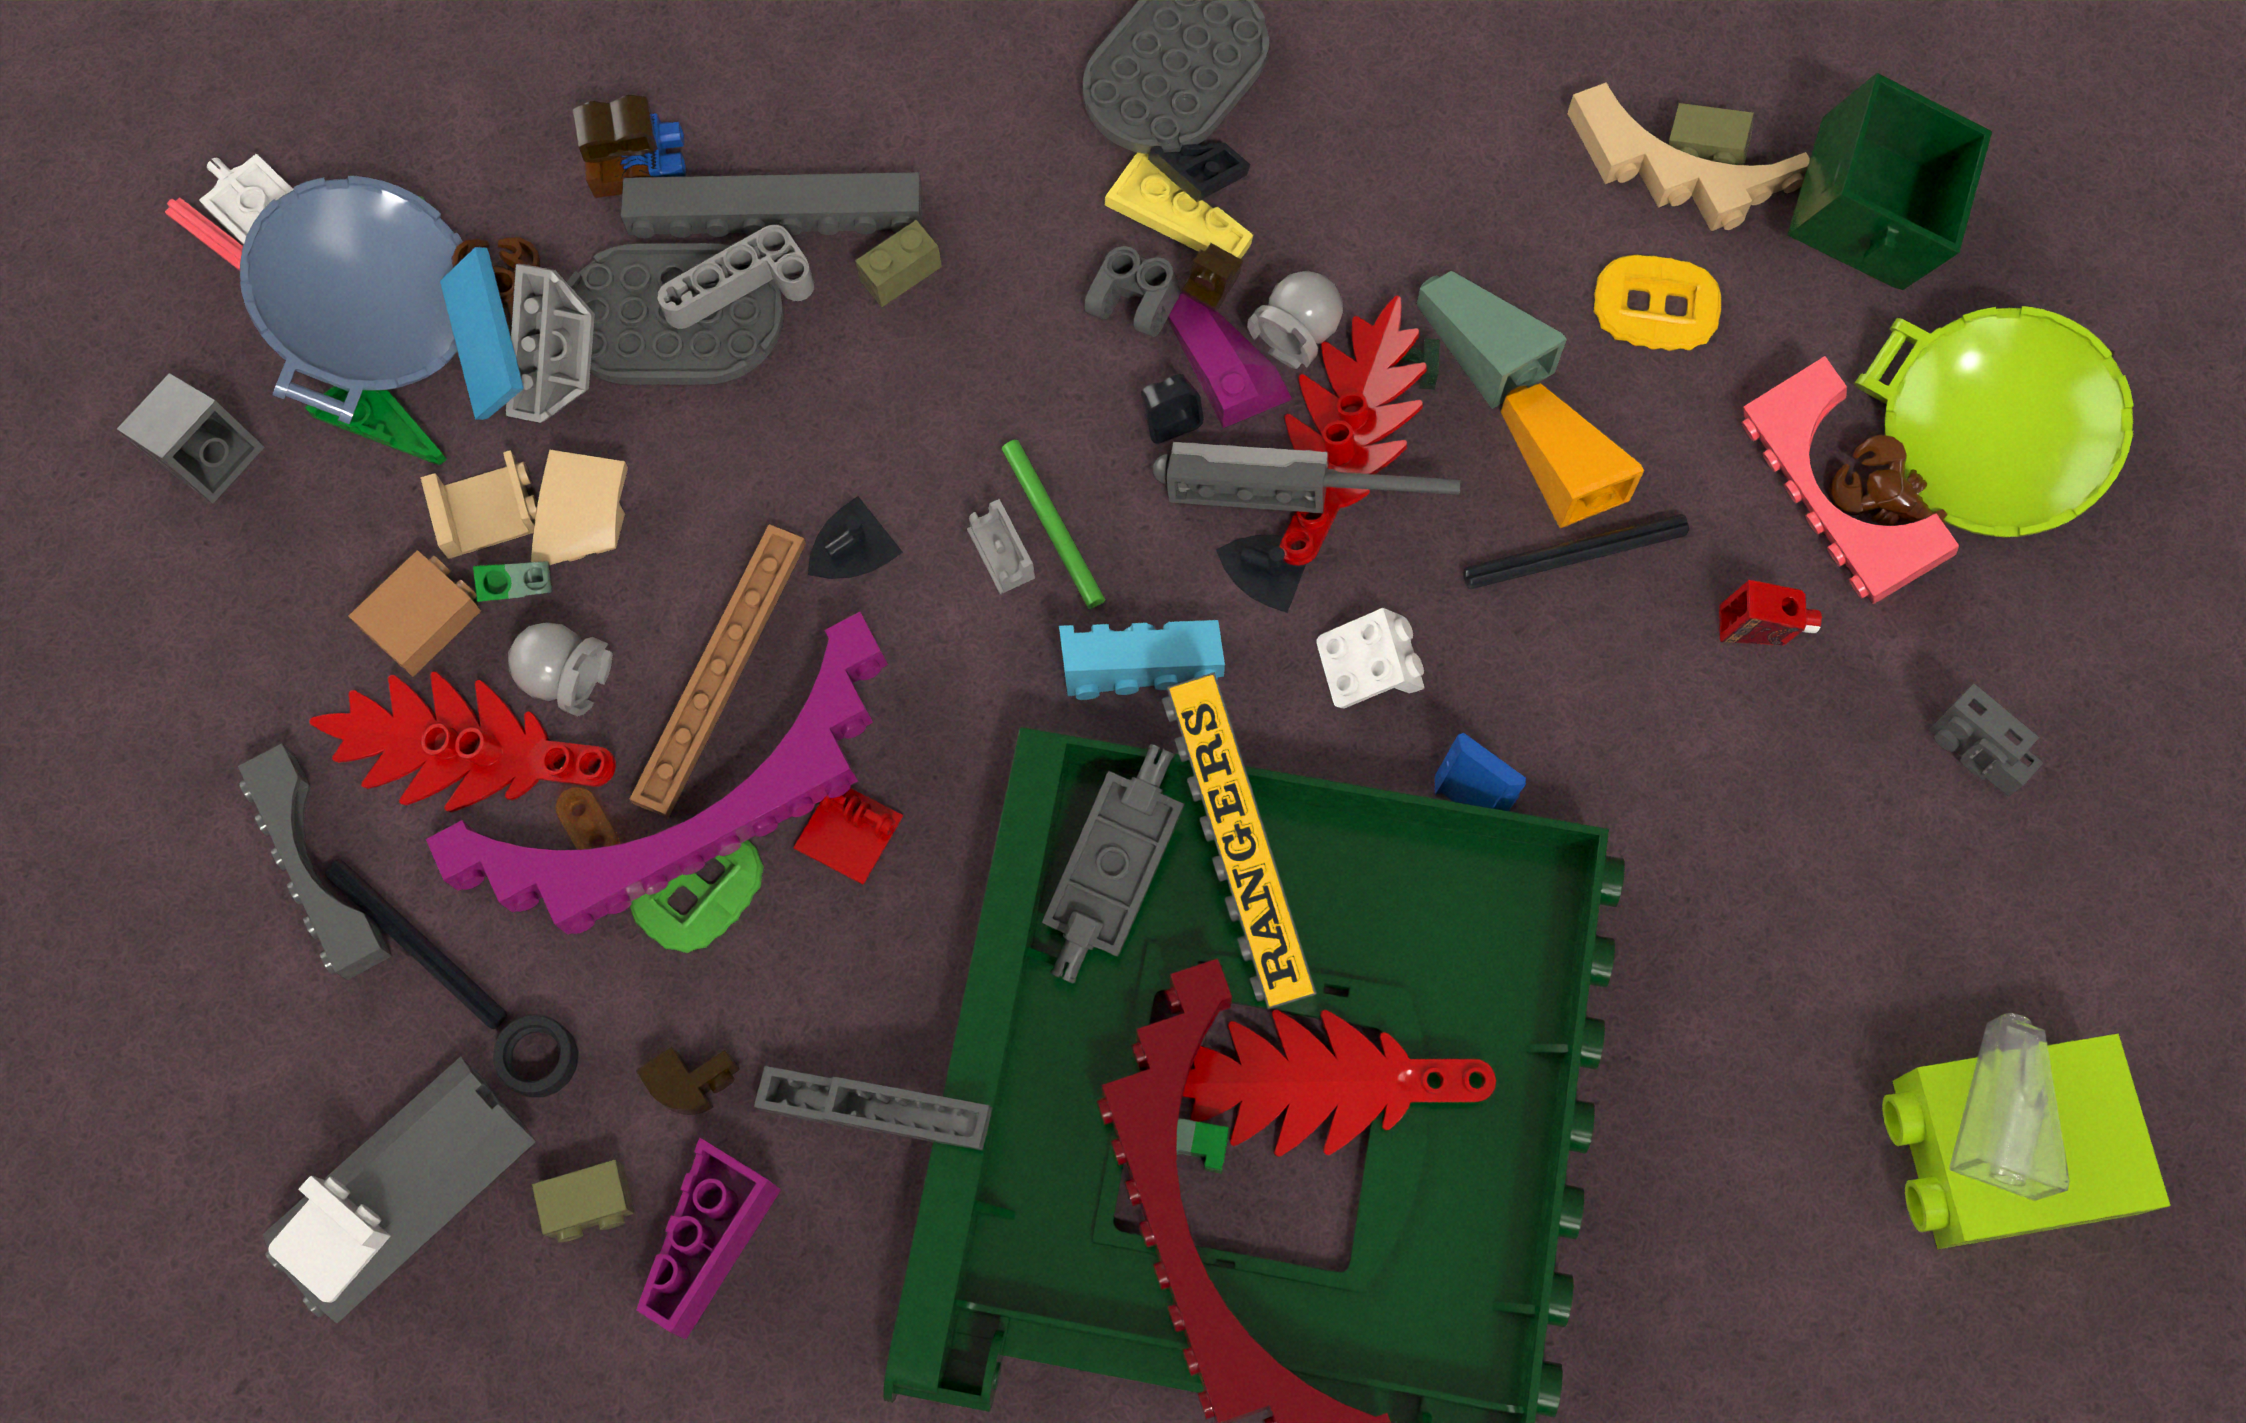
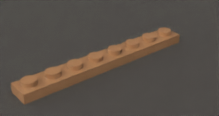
M770 524L768 525L630 797V801L633 804L669 819L806 545L803 537Z

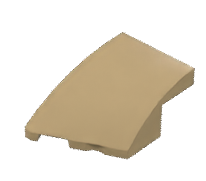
M549 450L536 511L531 562L548 561L549 565L567 560L569 562L578 560L588 554H599L616 549L625 516L619 504L628 470L625 461Z

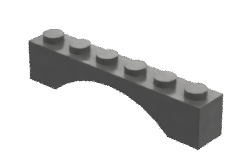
M281 743L239 765L238 768L244 779L239 782L240 788L250 803L255 802L259 814L255 815L256 822L263 834L267 837L271 836L275 848L271 849L272 856L280 869H286L291 878V882L287 883L288 890L297 904H303L308 916L303 918L304 924L314 939L319 938L324 948V951L320 952V958L329 973H336L349 980L392 957L377 923L366 914L337 901L324 887L313 869L306 849L304 833L305 808L311 786L296 755Z

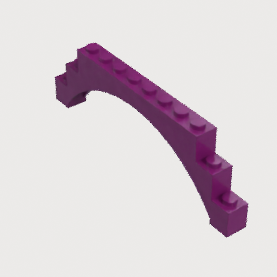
M861 612L824 630L829 640L822 666L810 696L795 723L773 753L750 777L723 799L689 820L657 834L624 844L583 850L527 848L496 841L478 834L476 830L461 820L426 839L443 880L459 891L480 885L484 881V877L487 876L498 902L512 913L529 910L538 904L540 898H543L554 924L567 935L571 933L578 934L590 929L597 919L607 914H617L631 906V901L645 894L652 895L662 891L668 886L669 881L682 874L691 875L698 872L705 866V862L718 855L726 856L734 853L741 847V843L754 836H765L773 832L778 827V823L792 816L800 817L809 813L814 808V804L822 801L825 796L828 795L829 798H835L845 794L852 784L858 782V779L838 741L843 738L850 739L864 732L866 726L873 723L853 683L858 680H868L875 677L881 671V668L888 665Z

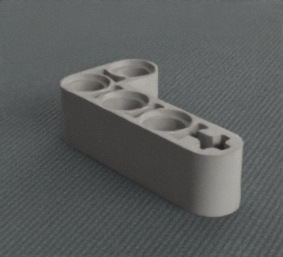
M769 225L666 282L658 291L657 299L666 321L672 327L684 329L772 279L783 295L792 301L807 299L814 290V280L806 257L789 232L782 226ZM775 247H782L778 251H770ZM750 265L747 269L737 270L741 266ZM793 275H802L795 280L789 279ZM717 284L713 288L705 289L707 285Z

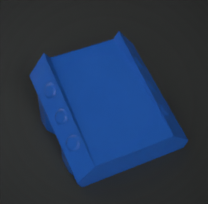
M1465 733L1459 734L1435 774V795L1442 793L1453 802L1509 811L1526 785V777Z

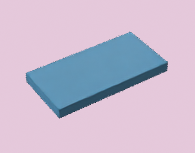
M475 247L440 280L474 417L475 420H483L491 417L522 391L524 386L489 251L487 248Z

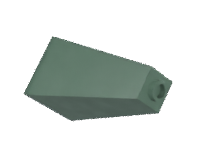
M1453 271L1441 277L1438 275L1433 276L1420 287L1417 307L1492 409L1504 403L1505 396L1511 390L1523 385L1529 388L1555 373L1567 340L1561 332Z

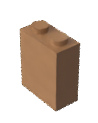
M418 550L348 616L412 677L481 612L473 601L477 597L476 593L460 579L455 584L447 577L451 571L437 557L433 555L428 560Z

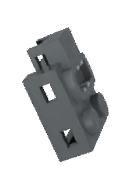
M1974 683L1928 729L1935 735V741L1940 747L1949 752L1955 751L1962 757L1960 759L1961 763L1970 772L1982 780L1987 778L2008 797L2024 786L2043 764L2040 759L2029 751L2040 737ZM1971 701L1984 711L1981 716L1968 706ZM2007 731L2021 741L2017 746L2004 736ZM2023 756L2031 762L2028 767L2020 761Z

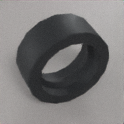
M527 1015L514 1020L500 1033L494 1045L493 1063L497 1076L507 1087L527 1097L544 1098L559 1092L571 1081L578 1066L579 1051L574 1037L558 1021L544 1015ZM534 1032H544L557 1041L560 1049V1060L555 1070L546 1078L538 1081L526 1080L520 1077L514 1070L512 1064L513 1050L517 1042L524 1036Z

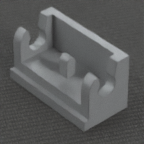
M1000 499L989 504V513L978 517L977 513L973 512L969 516L970 527L967 528V531L998 592L1002 594L1035 579L1033 562Z

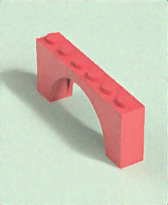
M1826 356L1745 405L1743 407L1745 420L1741 424L1752 441L1759 438L1767 449L1762 454L1769 467L1774 472L1782 471L1788 482L1784 483V487L1795 503L1802 500L1810 513L1805 515L1813 531L1817 535L1824 532L1831 542L1827 549L1835 563L1839 567L1846 564L1853 574L1849 581L1857 595L1861 599L1868 596L1872 604L1955 556L1959 545L1937 513L1926 519L1906 525H1874L1862 522L1843 513L1822 493L1812 473L1809 458L1810 447L1814 434L1824 417L1838 403L1846 399L1847 386Z

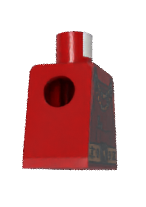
M1748 580L1719 605L1720 642L1785 645L1801 632L1817 633L1821 627L1822 615L1820 610L1806 608V594L1802 590Z

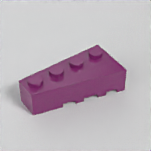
M700 1137L694 1151L696 1157L690 1173H686L680 1189L683 1192L675 1214L670 1216L665 1229L667 1235L660 1254L655 1257L636 1311L670 1333L683 1339L688 1338L781 1191L771 1181Z

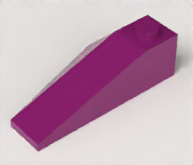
M1180 294L1167 319L1222 428L1292 400L1277 368L1218 311L1214 312L1187 296Z

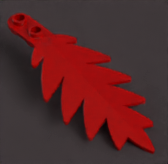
M1395 296L1387 304L1374 325L1369 324L1358 316L1353 317L1352 342L1356 361L1328 342L1321 343L1327 376L1336 396L1306 375H1299V383L1305 404L1320 434L1291 414H1286L1285 422L1289 438L1294 450L1328 452V469L1346 473L1376 474L1407 449L1406 440L1375 444L1396 431L1423 408L1422 400L1387 405L1403 394L1427 371V365L1424 362L1394 367L1411 349L1420 335L1417 328L1399 331L1402 316L1400 296ZM1326 487L1323 513L1296 511L1279 546L1285 552L1284 561L1291 565L1300 566L1314 560L1339 509L1360 501L1370 493V490Z
M435 671L430 674L436 716L409 685L397 676L390 675L388 682L393 715L369 697L355 690H350L348 693L350 713L320 715L309 720L312 726L322 732L343 740L332 756V760L335 762L355 761L382 753L361 783V786L366 789L400 779L422 766L399 799V803L405 806L444 790L464 776L465 778L444 806V809L448 812H454L484 800L510 783L511 785L505 794V797L509 800L519 798L535 786L539 780L599 787L606 784L613 777L616 769L614 755L603 747L549 741L543 725L529 711L524 714V730L506 703L481 680L475 681L479 722L475 713L459 692L441 674ZM566 758L562 768H559L560 761ZM601 762L600 768L595 773L596 765Z
M1276 1009L1272 1011L1271 1015L1286 1058L1263 1037L1235 1021H1230L1228 1029L1240 1064L1217 1051L1200 1046L1193 1062L1194 1069H1190L1183 1097L1195 1098L1190 1120L1197 1122L1215 1117L1241 1102L1230 1138L1232 1146H1237L1260 1132L1287 1107L1274 1150V1155L1277 1157L1284 1155L1300 1144L1335 1109L1323 1149L1325 1155H1331L1359 1135L1379 1115L1384 1107L1382 1128L1389 1130L1403 1117L1411 1102L1483 1101L1493 1093L1496 1086V1077L1491 1066L1479 1059H1409L1401 1045L1392 1036L1384 1032L1379 1035L1383 1055L1357 1029L1330 1011L1323 1010L1320 1012V1016L1331 1044L1333 1055L1310 1031ZM1431 1072L1438 1074L1440 1077V1085L1436 1089L1431 1088L1427 1083V1077ZM1473 1072L1478 1073L1482 1078V1084L1477 1089L1473 1088L1469 1083V1076Z

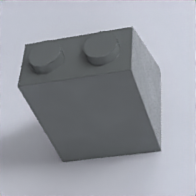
M170 373L117 428L140 451L212 504L265 448L216 400Z

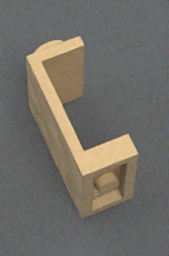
M511 450L503 452L507 467L445 486L436 473L421 477L437 544L448 559L534 533L538 504L534 495L528 496L525 486L532 484L531 477L525 462L518 463Z

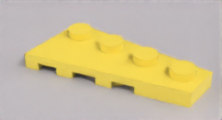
M1137 152L1105 197V206L1198 252L1200 249L1206 251L1210 243L1241 259L1252 243V233L1219 207L1212 208L1203 200L1196 202L1148 160L1149 154Z

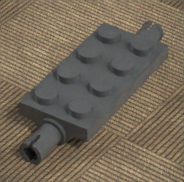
M1153 744L1149 745L1148 753L1137 778L1132 777L1129 780L1108 771L1042 923L1064 933L1062 937L1065 938V942L1050 973L1057 977H1062L1069 962L1063 979L1071 983H1075V978L1088 949L1093 950L1096 947L1119 956L1185 804L1161 794L1162 789L1159 787L1175 754L1163 749L1158 763L1155 764L1161 749Z

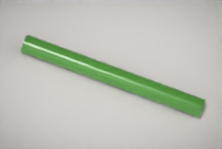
M1018 440L1007 442L1002 447V451L1088 609L1104 603L1105 598L1020 442Z

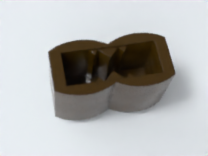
M625 95L611 103L589 101L573 109L578 146L584 162L596 163L609 161L619 156H639L658 149L652 112L648 99L645 96Z

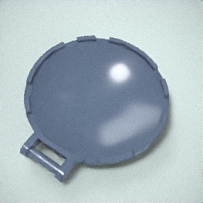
M348 176L347 179L325 180L323 177L294 186L293 191L283 195L278 200L274 199L261 211L253 222L242 248L240 285L246 309L258 332L269 346L286 360L276 383L273 396L283 400L285 397H289L339 416V421L350 424L363 390H387L413 384L432 375L454 357L458 350L440 280L453 269L451 257L456 247L463 241L459 234H454L450 227L440 218L441 213L425 200L399 186L359 176ZM297 371L349 391L345 402L293 383L292 380L295 372Z

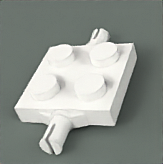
M257 154L243 165L231 170L219 158H213L212 160L216 166L209 161L207 169L219 180L214 188L199 199V201L244 245L246 236L261 211L274 199L278 200L283 195L293 191V188Z

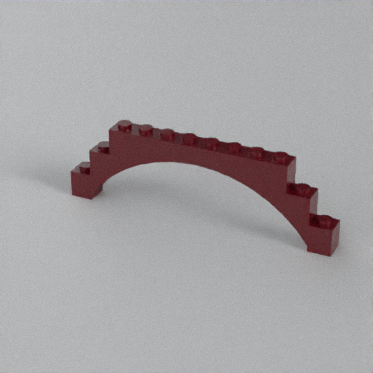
M1218 958L1170 974V988L1165 990L1171 1012L1173 1014L1179 1012L1180 1015L1136 1029L1137 1043L1131 1044L1132 1052L1138 1068L1146 1067L1147 1070L1103 1084V1098L1097 1100V1105L1104 1125L1109 1123L1113 1125L1117 1139L1110 1142L1117 1164L1126 1163L1131 1177L1130 1180L1124 1181L1132 1206L1138 1204L1141 1206L1145 1220L1139 1222V1227L1147 1248L1155 1247L1160 1261L1153 1264L1157 1281L1161 1290L1166 1288L1170 1290L1174 1305L1167 1308L1175 1332L1184 1331L1189 1347L1183 1349L1182 1352L1191 1376L1198 1374L1204 1391L1197 1393L1204 1417L1206 1420L1214 1418L1215 1423H1231L1267 1410L1269 1417L1263 1419V1423H1391L1388 1413L1375 1417L1342 1404L1309 1386L1279 1364L1249 1335L1228 1309L1205 1270L1193 1243L1180 1195L1177 1170V1125L1180 1104L1192 1064L1204 1037L1219 1012L1231 1008L1232 995Z

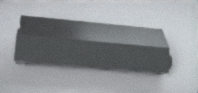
M460 1056L324 1179L327 1180L331 1176L343 1184L350 1191L347 1198L357 1207L363 1204L376 1213L382 1220L378 1225L391 1236L339 1297L330 1303L321 1301L273 1258L269 1250L265 1253V1256L277 1270L285 1272L303 1293L304 1297L302 1300L312 1313L318 1317L326 1314L337 1324L531 1147L536 1140L527 1126L498 1099L490 1084ZM306 1196L302 1198L263 1233L268 1249L271 1242L307 1203L309 1198Z

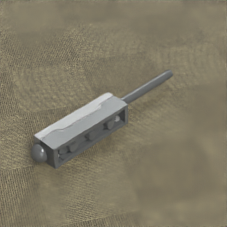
M1173 442L1171 457H1169V454L1162 455L1153 464V475L1156 480L1168 486L1170 503L1323 513L1326 487L1460 495L1461 479L1338 472L1334 469H1328V452Z

